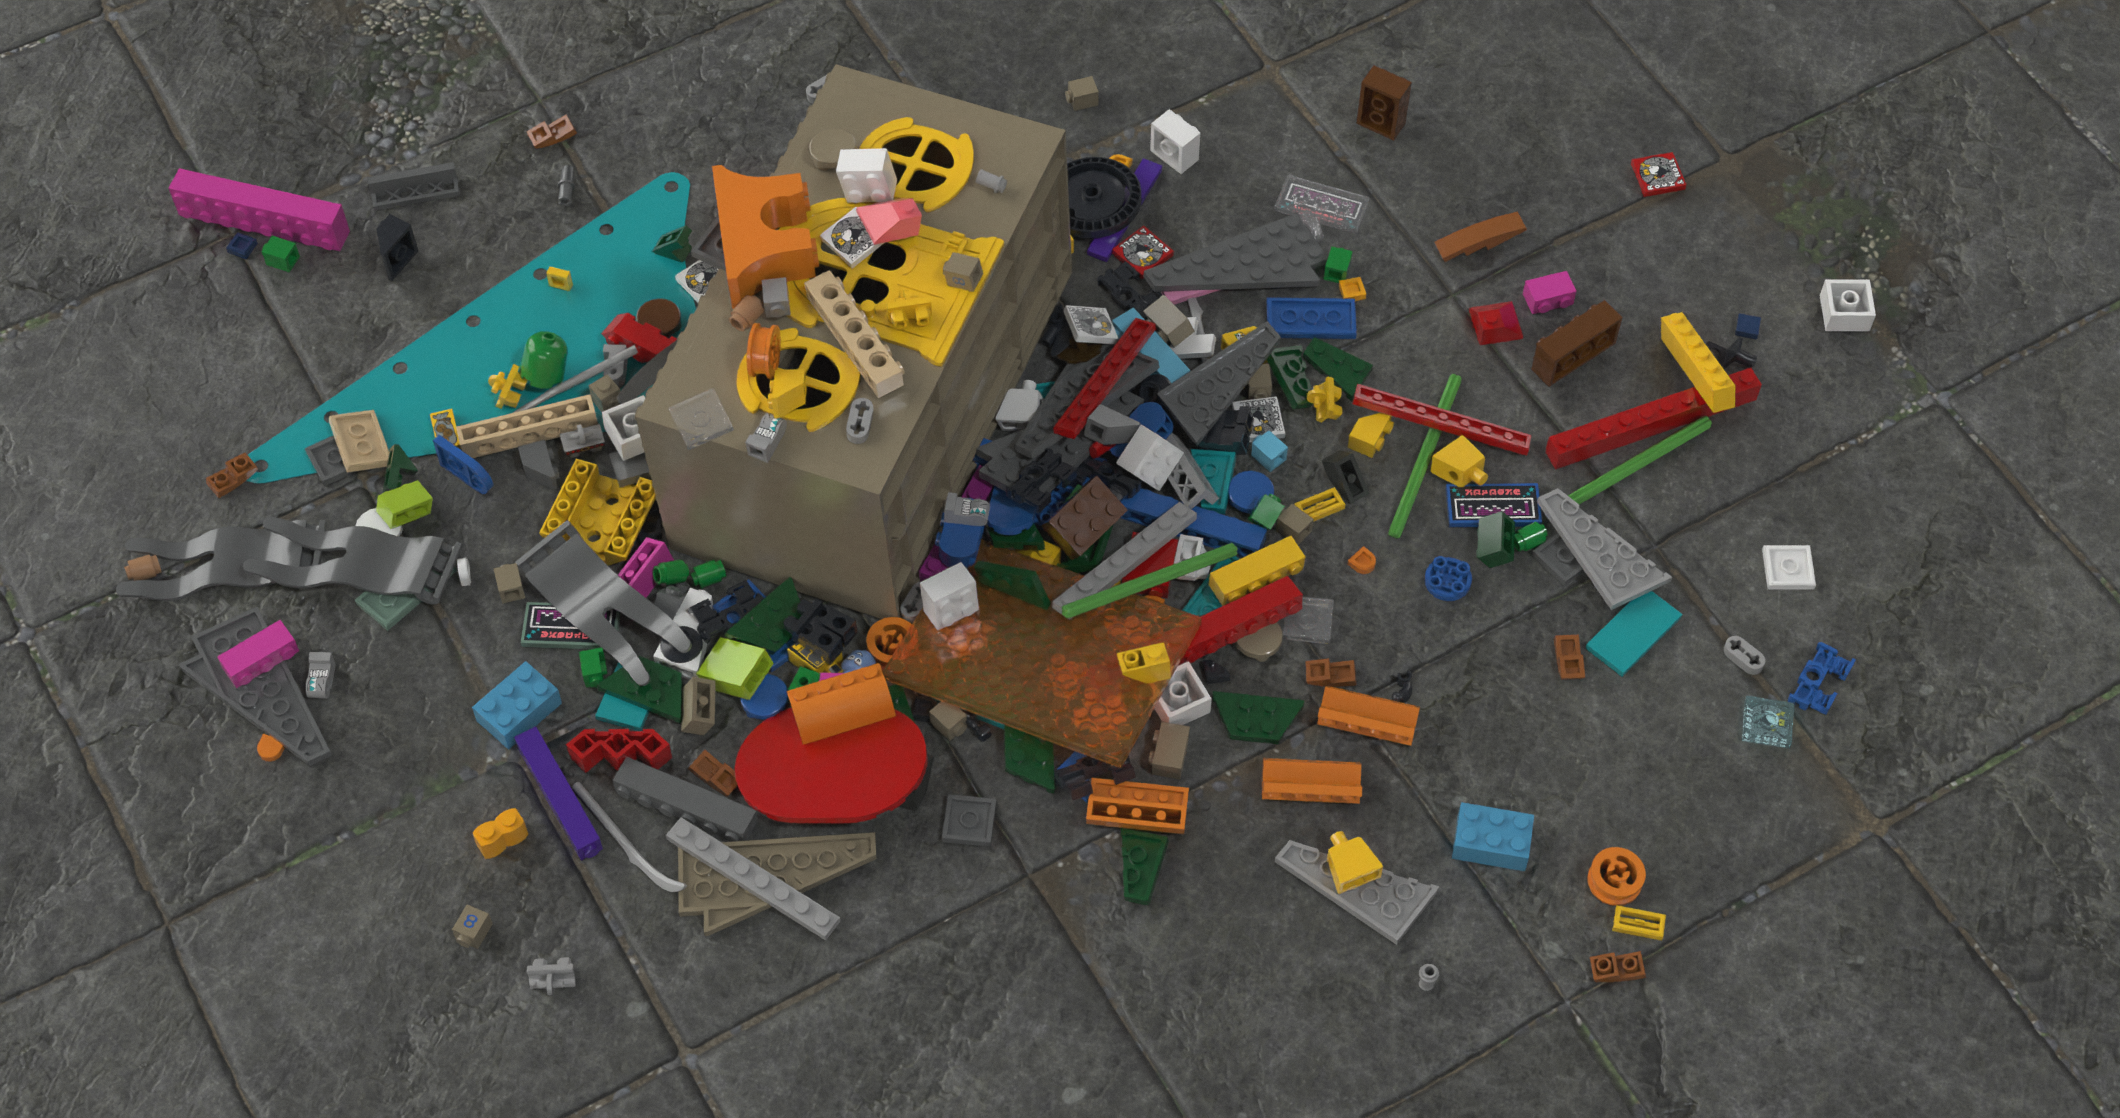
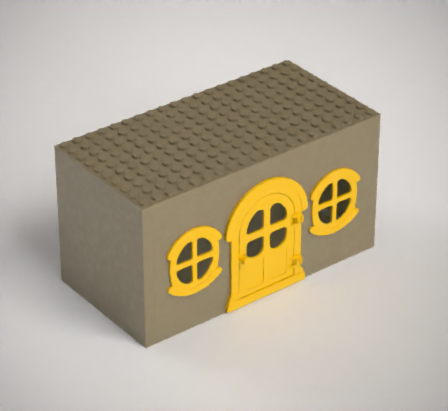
M836 64L832 72L827 74L822 89L818 90L813 105L808 107L806 117L803 122L799 123L797 133L793 139H790L784 156L779 158L778 167L769 176L801 173L802 182H807L809 196L805 197H809L811 211L806 212L807 222L795 226H783L775 230H788L791 228L809 229L810 238H815L817 245L816 253L818 254L819 267L815 268L816 277L830 270L836 278L841 270L846 271L847 275L842 282L846 294L852 293L858 280L862 277L880 281L887 285L889 289L888 295L881 302L875 304L871 300H865L861 304L856 303V308L859 311L863 310L868 319L869 326L871 328L875 327L878 331L881 343L883 345L887 344L892 352L894 361L901 363L905 372L902 375L904 385L877 398L808 300L804 283L813 278L787 282L791 315L767 318L763 301V290L753 295L762 301L764 308L763 314L755 323H760L761 327L771 328L774 324L780 328L781 349L777 370H787L798 348L807 350V353L798 369H805V375L815 356L821 354L828 357L835 364L840 374V380L837 384H830L806 376V385L830 393L831 397L829 400L812 408L795 409L781 417L786 419L787 427L768 463L749 456L745 444L749 435H753L766 413L773 414V409L768 407V394H770V380H774V378L768 379L764 374H757L755 377L748 375L747 345L752 326L742 332L734 328L729 322L733 309L727 274L725 270L718 269L716 276L710 279L705 295L700 297L695 313L689 316L687 327L684 332L679 334L675 348L668 353L666 364L663 369H659L654 385L647 390L642 406L637 408L635 420L637 421L638 433L644 448L645 459L656 494V501L658 502L666 539L671 550L707 562L721 560L725 568L777 585H781L787 578L791 577L798 592L880 619L887 617L902 618L901 605L912 586L920 582L919 571L936 542L937 533L943 530V526H940L942 514L945 512L948 492L957 493V497H962L977 467V464L973 461L976 448L980 446L983 438L991 439L998 424L996 416L1009 389L1016 388L1054 307L1058 303L1072 274L1066 131ZM830 128H840L847 130L854 136L857 149H887L897 178L893 200L913 198L922 214L918 235L888 242L900 246L906 254L905 263L900 268L888 271L869 265L868 261L873 252L854 268H851L821 240L820 235L853 208L880 202L847 203L836 173L837 168L818 169L811 158L809 145L812 138L819 132ZM983 169L998 177L1004 176V179L1007 180L1004 192L994 193L993 189L977 184L976 178L979 171ZM953 252L980 259L983 275L974 292L947 285L945 275L943 274V266L950 259ZM903 290H909L910 296L919 295V298L930 296L932 308L930 324L919 326L917 325L916 318L907 319V327L896 330L892 322H888L887 302H894L895 298L904 297ZM858 398H866L873 404V419L869 436L864 443L854 444L848 440L846 435L851 405ZM861 407V410L859 411L860 417H863V413L866 410V408ZM857 425L854 434H859L861 425Z

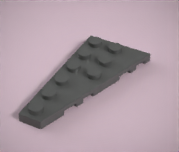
M1266 321L1158 392L1157 397L1198 446L1280 343L1281 337L1269 322Z

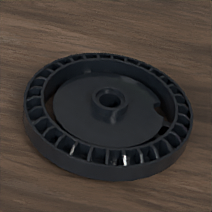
M1085 157L1067 163L1071 236L1079 238L1109 236L1121 231L1135 219L1141 207L1142 192L1140 182L1130 168L1123 163L1105 157ZM1123 185L1127 187L1130 193L1129 198L1124 207H1122L1125 199Z

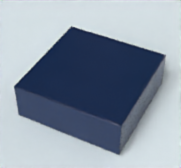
M237 232L226 247V250L232 255L247 259L258 243L255 238Z
M1739 313L1735 335L1757 339L1761 317Z

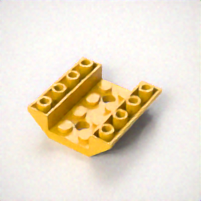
M576 459L539 533L545 538L568 520L577 529L587 545L607 566L625 561L656 498L652 480L639 477L636 485L631 484L619 487L616 479L599 474L597 464ZM609 499H618V502L613 505L606 503ZM566 533L563 535V538L568 541L570 536ZM593 535L600 536V539L595 542L588 540Z

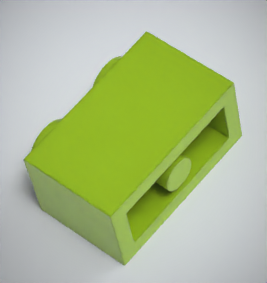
M417 480L378 495L376 512L389 528L393 529L431 514L433 498Z

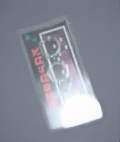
M1287 175L1274 211L1286 215L1296 213L1300 219L1357 234L1370 197Z

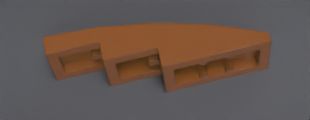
M1517 211L1473 224L1434 243L1444 262H1447L1462 253L1468 256L1485 246L1489 250L1526 231L1527 228Z

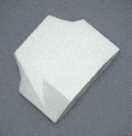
M1180 534L1174 564L1205 553L1203 538ZM1210 566L1176 579L1193 581L1206 579L1209 575Z

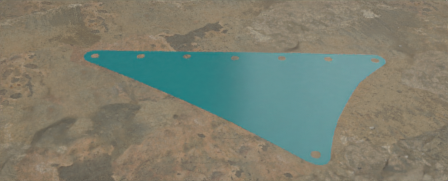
M675 172L662 174L554 245L362 378L249 453L248 456L254 463L258 460H265L268 463V468L263 472H255L246 481L267 483L317 473L306 454L305 448L333 436L330 424L324 420L325 414L329 411H335L339 415L374 410L388 450L394 444H398L409 458L436 454L433 443L435 435L430 417L431 413L452 409L456 426H461L511 414L549 390L531 386V381L529 380L523 391L512 386L510 390L521 394L516 408L504 404L502 409L495 406L502 390L493 393L491 392L492 386L488 383L491 375H498L499 372L505 373L504 378L507 379L513 364L521 365L526 342L530 336L537 332L548 331L555 333L566 342L568 355L563 382L604 361L603 347L607 342L601 333L617 315L630 313L636 317L639 308L650 300L667 299L678 306L681 313V329L671 335L678 339L679 334L684 332L687 327L689 316L696 311L693 297L675 278V275L686 269L685 261L678 262L657 255L653 252V249L663 234L685 226L690 189L689 180L684 175ZM667 182H676L678 189L674 192L666 191L664 186ZM604 224H610L614 230L609 235H603L599 231L600 227ZM549 266L570 271L573 286L570 291L550 287L547 277L537 280L533 276L534 271L539 268L548 270ZM474 315L478 316L481 321L478 326L470 327L466 324L467 318ZM633 356L628 358L625 384L620 388V392L648 362L641 363L634 359ZM404 362L408 368L405 373L396 374L393 371V366L396 363ZM604 372L598 373L584 382L552 396L533 408L589 395V385L602 378ZM646 389V390H645L643 393H641L638 397L643 396V395L646 396V392H647L648 389ZM593 403L597 422L600 424L602 432H606L602 412Z

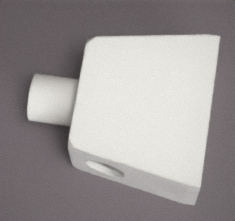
M1024 380L1022 389L1008 390L996 416V421L1002 431L1018 432L1025 429L1044 399L1040 392L1035 390L1037 384L1034 381Z

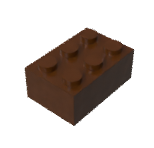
M1373 65L1361 83L1356 124L1394 141L1406 124L1412 82Z
M1095 476L1087 481L1041 527L1071 560H1074L1081 556L1128 510L1099 477Z

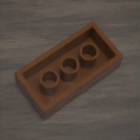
M1605 300L1599 304L1592 305L1587 312L1582 315H1576L1570 323L1565 326H1559L1553 334L1548 337H1542L1537 342L1531 370L1550 387L1616 344L1623 317Z

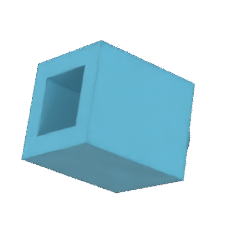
M1267 431L1263 435H1258L1253 440L1251 456L1271 472L1287 460L1288 447L1271 431Z

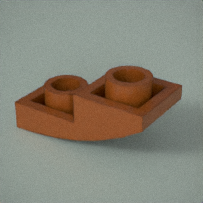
M246 453L225 462V469L206 478V484L218 498L236 489L258 470L255 463Z
M1641 951L1618 956L1613 952L1590 957L1595 982H1619L1647 978Z

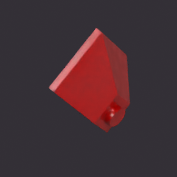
M1512 301L1469 308L1480 345L1523 339L1522 330Z

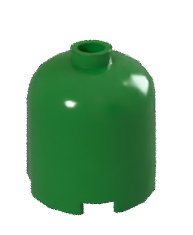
M548 331L537 332L530 336L526 342L521 360L520 377L522 379L525 377L531 381V386L541 389H550L553 384L562 383L568 355V347L564 339Z

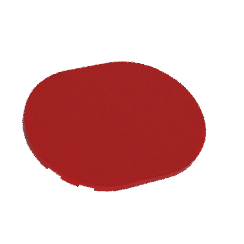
M789 708L769 717L747 736L739 749L735 762L736 782L742 796L751 808L776 821L787 823L863 822L877 818L876 815L887 810L892 811L906 801L905 798L918 788L927 768L928 754L925 740L918 726L905 714L895 710L896 716L803 745L793 710Z

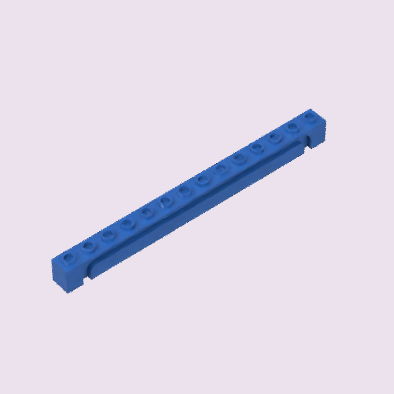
M983 438L980 446L992 442V440ZM975 454L973 461L977 464L976 469H978L979 465L985 466L988 461ZM1092 474L1090 478L1086 477L1083 485L1092 478ZM1062 482L1054 488L1065 500L1075 489L1070 485L1064 489ZM1140 489L1133 498H1128L1127 495L1121 501L1128 511L1120 518L1148 527L1178 502L1182 504L1183 502L1147 489ZM1195 506L1192 510L1197 513V519L1176 535L1177 537H1180V534L1203 538V545L1214 549L1234 543L1238 548L1237 554L1243 558L1263 548L1267 529L1234 517L1219 514L1213 510Z

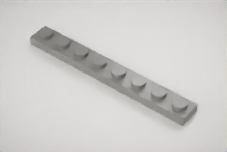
M1178 502L1052 602V608L1062 614L1063 605L1111 588L1197 519V513L1181 502Z
M682 817L666 834L668 841L822 939L827 940L840 923L839 916Z

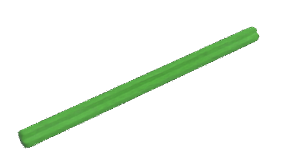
M1450 375L1438 408L1450 411L1461 384V376ZM1431 427L1428 430L1390 526L1389 536L1396 539L1401 537L1441 435V430Z
M1708 416L1699 418L1568 496L1580 505L1711 427L1712 421Z
M1229 543L1062 606V615L1067 619L1232 558L1237 555L1238 548L1234 543Z

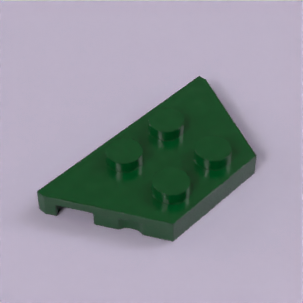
M988 523L984 526V531L993 548L1023 549L1024 545H1036L1037 550H1045V542L1034 523L1028 530L1025 528L1021 530L1022 533L1016 535L999 534L994 531L993 527H989Z
M787 578L730 628L725 636L729 639L733 637L744 641L748 645L764 648L771 655L778 652L793 638L792 634L784 628V621L790 615L797 619L802 616L797 612L800 600L792 578Z
M638 656L650 675V682L647 685L639 686L624 667L597 685L598 691L675 722L681 723L683 677L679 671Z
M1213 691L1212 700L1218 707L1220 718L1226 725V731L1230 740L1279 744L1286 730L1293 724L1297 714L1304 708V700Z
M1047 704L1004 724L1005 772L1013 776H1019L1030 784H1038L1046 788L1048 793H1054L1055 790L1052 704Z

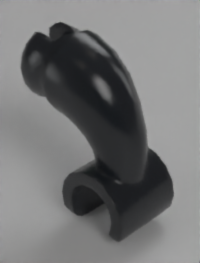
M1407 671V679L1401 678L1400 673H1398L1397 684L1403 688L1399 692L1392 693L1393 701L1406 703L1410 699L1413 690L1411 683L1412 673L1410 671Z
M966 707V711L962 710L967 715L966 724L975 731L976 737L981 742H985L992 736V733L989 732L990 726L986 723L981 725L975 710L972 707Z

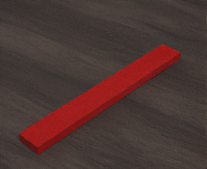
M1139 318L1133 320L1053 427L1055 434L1071 439L1077 437L1086 425L1087 418L1103 402L1156 330L1155 323Z
M1361 384L1356 386L1353 405L1458 436L1463 435L1465 438L1525 456L1529 452L1531 435Z

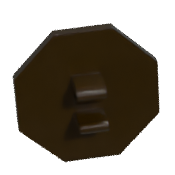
M1074 337L1069 339L1070 345L1057 354V358L1068 364L1088 362L1101 353L1102 343L1076 342Z

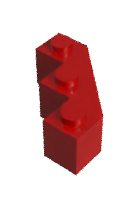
M630 313L617 315L601 333L606 338L608 345H626L627 348L635 345L639 353L633 355V358L641 363L649 362L658 353L677 340L673 336L667 338L661 335L662 331L647 322L644 325L636 322V317Z
M584 729L566 744L570 758L585 773L603 758L617 771L626 757L633 760L639 758L645 765L655 769H660L672 759L669 743L654 729H643V731H630L629 729L595 731V729Z

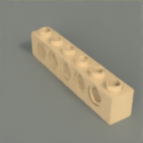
M828 270L805 282L808 300L877 398L903 386L902 375L905 372L899 361L895 362L888 345L881 343L878 331L875 327L871 328L869 326L868 319L863 310L859 311L856 308L853 296L850 293L846 294L841 279L839 277L835 278L831 271Z
M589 394L457 426L456 430L462 451L470 457L476 458L541 440L546 441L558 438L562 433L578 430L577 425L581 424L582 428L597 425L598 422L591 395Z

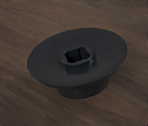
M1150 375L1140 384L1138 396L1144 399V403L1155 402L1165 410L1166 407L1158 399L1157 393L1172 383L1164 375ZM1155 389L1153 397H1151L1152 390Z
M679 626L691 641V649L686 653H681L664 638L661 640L660 649L663 656L669 661L686 663L692 661L700 654L703 648V639L695 629Z

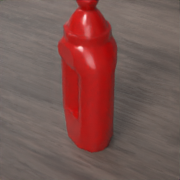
M1095 441L1089 448L1092 458H1099L1116 444L1103 445Z

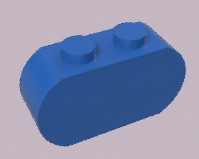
M1155 402L1139 405L1129 416V418L1140 422V425H1143L1165 440L1173 431L1172 420L1164 409ZM1129 443L1116 444L1110 449L1117 460Z
M943 512L940 526H943V530L937 533L935 546H939V558L948 567L962 562L965 568H968L976 562L984 526L944 522Z

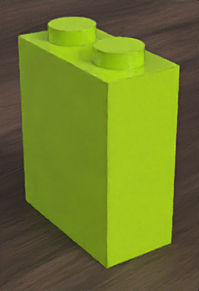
M720 637L696 675L698 678L714 680L715 691L750 700L774 663L764 648Z

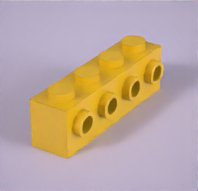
M1289 536L1211 572L1209 586L1221 605L1224 606L1285 576L1298 574L1304 568L1305 555L1293 537Z

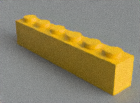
M1680 312L1661 317L1662 341L1712 412L1735 408V384L1685 315Z

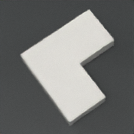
M1188 317L1195 332L1175 348L1170 345V348L1180 359L1213 357L1216 342L1215 335H1196L1199 321L1196 317Z

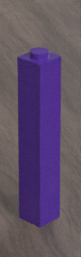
M535 726L515 736L514 739L520 754L580 860L597 855L599 851L603 850L600 838L537 727Z

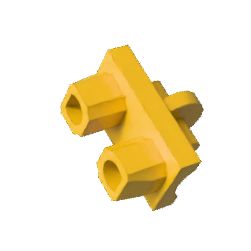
M903 290L904 297L895 298L894 302H887L888 322H892L896 330L907 327V319L916 318L917 325L919 326L930 324V316H932L930 296L919 298V295L910 296L909 290Z
M513 364L507 379L504 378L505 373L503 372L489 377L488 383L492 386L491 392L497 393L498 390H502L495 407L502 409L505 404L516 408L521 394L510 389L513 386L523 391L528 381L525 377L523 379L520 377L518 372L520 366Z
M1329 376L1323 384L1313 386V390L1307 393L1308 402L1313 403L1314 407H1316V421L1323 422L1327 418L1336 420L1342 415V407L1335 404L1342 395V389L1334 386V378Z

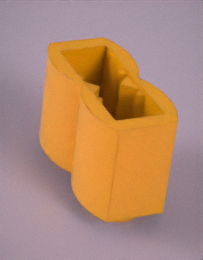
M512 808L499 814L494 821H488L479 825L473 831V836L484 858L490 859L501 854L506 847L522 842L528 836V831L517 809Z

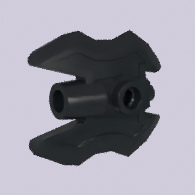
M1058 303L1054 307L1039 339L1044 346L1048 348L1053 346L1051 351L1052 357L1065 350L1070 345L1069 339L1073 336L1063 312L1062 303Z

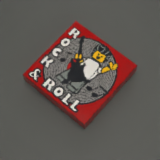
M1673 152L1632 159L1631 166L1644 197L1686 189V182Z
M1142 226L1114 247L1112 254L1122 263L1128 262L1139 273V277L1144 279L1145 270L1165 263L1174 256V251L1145 226Z

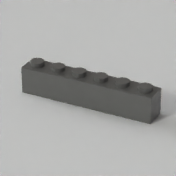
M629 757L625 758L613 779L615 791L619 796L626 799L629 797L635 799L644 807L659 809L666 816L682 817L691 824L702 827L709 834L723 836L729 842L748 841L758 823L756 810Z

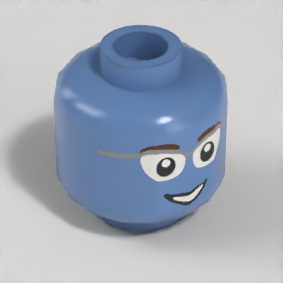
M854 650L841 663V669L843 673L873 665L876 661L868 651Z

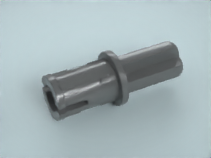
M568 165L562 168L561 180L558 182V204L561 206L571 205L572 191L575 189V184L573 183L575 170Z

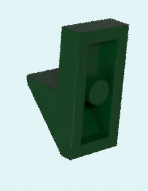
M685 225L663 234L654 247L653 252L678 262H684L692 249V246L688 243V237L692 230Z
M394 444L389 449L383 493L401 486L402 475H399V473L414 476L418 472L417 468L398 444Z

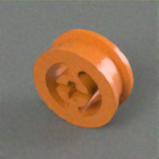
M760 323L752 325L747 345V372L750 377L764 374L768 379L774 378L775 370L778 369L781 349V334L778 325L773 324L771 328L761 327Z
M887 617L874 623L868 631L866 639L867 651L875 658V664L880 663L882 671L897 673L908 669L912 657L916 658L919 652L918 633L910 622L899 617ZM903 637L909 642L908 645L903 643ZM877 645L882 646V652L878 650Z
M1611 847L1602 850L1595 856L1588 872L1587 882L1592 894L1598 900L1612 906H1623L1634 901L1639 895L1645 882L1646 871L1643 862L1635 853L1625 848ZM1602 868L1607 870L1604 878L1600 874V869ZM1629 875H1631L1633 880L1631 885L1626 883Z

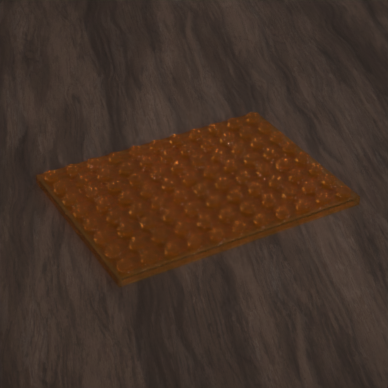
M981 539L975 564L966 568L976 581L979 610L970 616L954 622L951 626L937 630L922 607L884 668L883 675L885 680L1122 768L1170 679L1147 684L1126 677L1122 674L1117 653L1164 642L1170 660V675L1172 677L1202 623L1201 617L1133 594L1074 616L1069 620L1052 608V602L1082 579L1083 575L1007 548H993L990 542ZM979 560L1036 571L1051 602L1048 610H1044L982 584L974 566Z

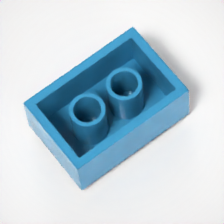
M525 661L477 702L472 709L476 721L509 750L516 744L515 736L538 725L561 705L562 701L558 689Z
M1461 802L1457 817L1452 859L1525 871L1530 853L1534 815Z

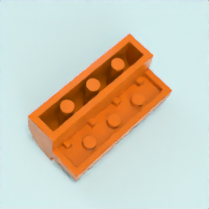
M880 663L787 691L803 745L896 716Z
M1326 685L1322 704L1319 708L1317 724L1411 746L1420 706Z
M1263 758L1262 799L1360 804V797H1362L1360 762Z
M1092 778L1093 794H1090L1088 799L1086 824L1184 834L1189 788L1129 781L1115 785L1114 780Z

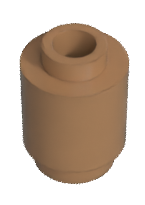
M746 295L731 312V317L729 318L731 325L742 332L745 329H749L764 312L762 301L756 296Z
M150 554L129 560V565L124 567L128 580L133 579L134 581L147 580L157 577L156 574L162 573L157 556H150Z

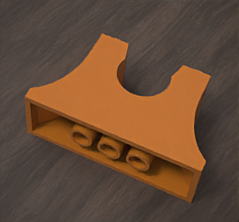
M722 165L712 166L732 309L746 295L753 296L761 291L762 280L786 277L788 282L815 278V268L819 267V260L816 253V239L810 238L809 229L791 228L788 230H775L779 227L795 226L807 222L806 212L811 211L809 197H805L809 196L807 182H802L801 173L753 177L732 172Z

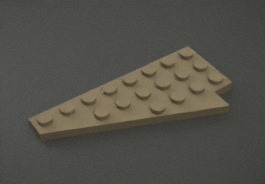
M875 832L721 842L801 893L877 859ZM678 847V882L687 885L684 890L679 891V916L704 915L705 936H710L772 907Z

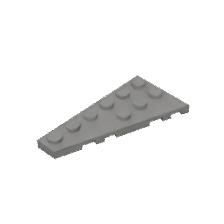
M1558 488L1538 497L1537 503L1611 610L1671 582L1672 576L1666 572H1661L1655 567L1656 564L1643 558L1636 552V548L1610 528L1606 529L1598 523L1596 517L1585 513L1579 508L1578 503Z
M1289 840L1275 857V863L1396 945L1440 888L1433 884L1429 886L1419 883L1417 879L1410 877L1406 879L1396 876L1393 872L1383 869L1381 878L1338 894L1327 861L1328 854L1319 852L1317 848Z

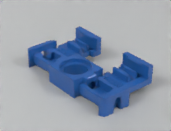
M1819 642L1815 649L1818 650L1813 661L1808 660L1797 681L1800 685L1794 695L1790 693L1788 702L1792 705H1795V703L1799 704V708L1802 710H1807L1809 704H1811V708L1827 715L1837 693L1824 695L1822 690L1819 689L1828 671L1829 674L1833 672L1839 675V679L1845 681L1856 659L1852 658L1850 662L1840 656L1836 657L1838 651L1835 648ZM1815 672L1818 674L1819 679L1810 680L1806 673Z

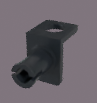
M1741 337L1728 349L1710 341L1706 342L1709 350L1714 349L1718 351L1720 359H1717L1723 369H1726L1733 362L1752 368L1757 361L1756 355L1741 350L1743 341Z

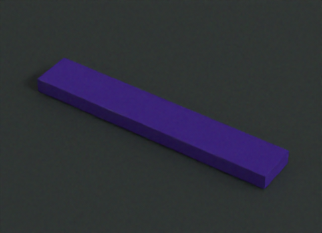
M1144 158L1134 172L1141 186V205L1162 172V165ZM1127 187L1124 189L1125 199L1122 207H1124L1130 195ZM1128 226L1112 235L1094 238L1087 250V255L1107 262L1112 255V249L1118 245Z

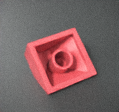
M899 198L856 208V212L874 245L919 234L922 214L913 198Z

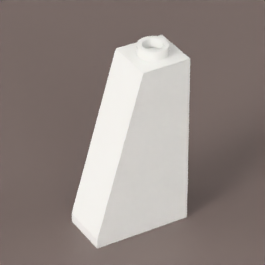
M690 588L673 621L678 626L691 627L697 631L699 623L693 613L689 614L688 610L691 606L708 598L713 611L712 595L704 590ZM703 641V648L700 654L692 661L686 663L669 661L663 656L659 645L653 656L654 661L681 672L683 678L690 680L692 677H698L696 673L704 662L707 643Z

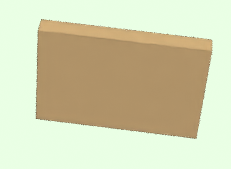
M374 410L329 416V424L346 472L387 467L389 450Z

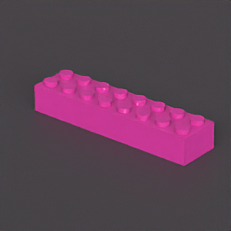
M180 168L168 188L178 214L184 218L198 219L206 223H216L224 227H234L246 232L260 233L264 236L273 235L288 241H296L308 246L314 245L326 250L341 251L350 232L342 205Z

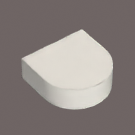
M457 559L461 585H470L471 576L468 559Z

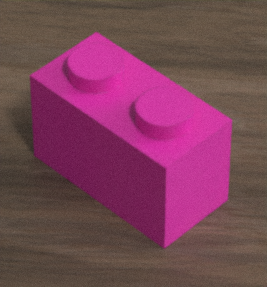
M1567 271L1527 280L1523 290V296L1532 314L1546 313L1552 309L1566 308L1573 305L1576 295V289Z

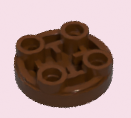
M650 300L644 303L637 312L636 321L642 325L645 322L660 329L662 331L661 335L669 337L681 329L680 310L670 300Z

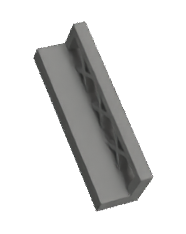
M1171 433L1166 441L1184 452V454L1176 464V468L1169 475L1168 480L1183 504L1188 508H1194L1203 498L1213 505L1219 497L1182 439ZM1180 474L1187 475L1185 484H1178ZM1196 489L1198 493L1188 500L1189 490Z

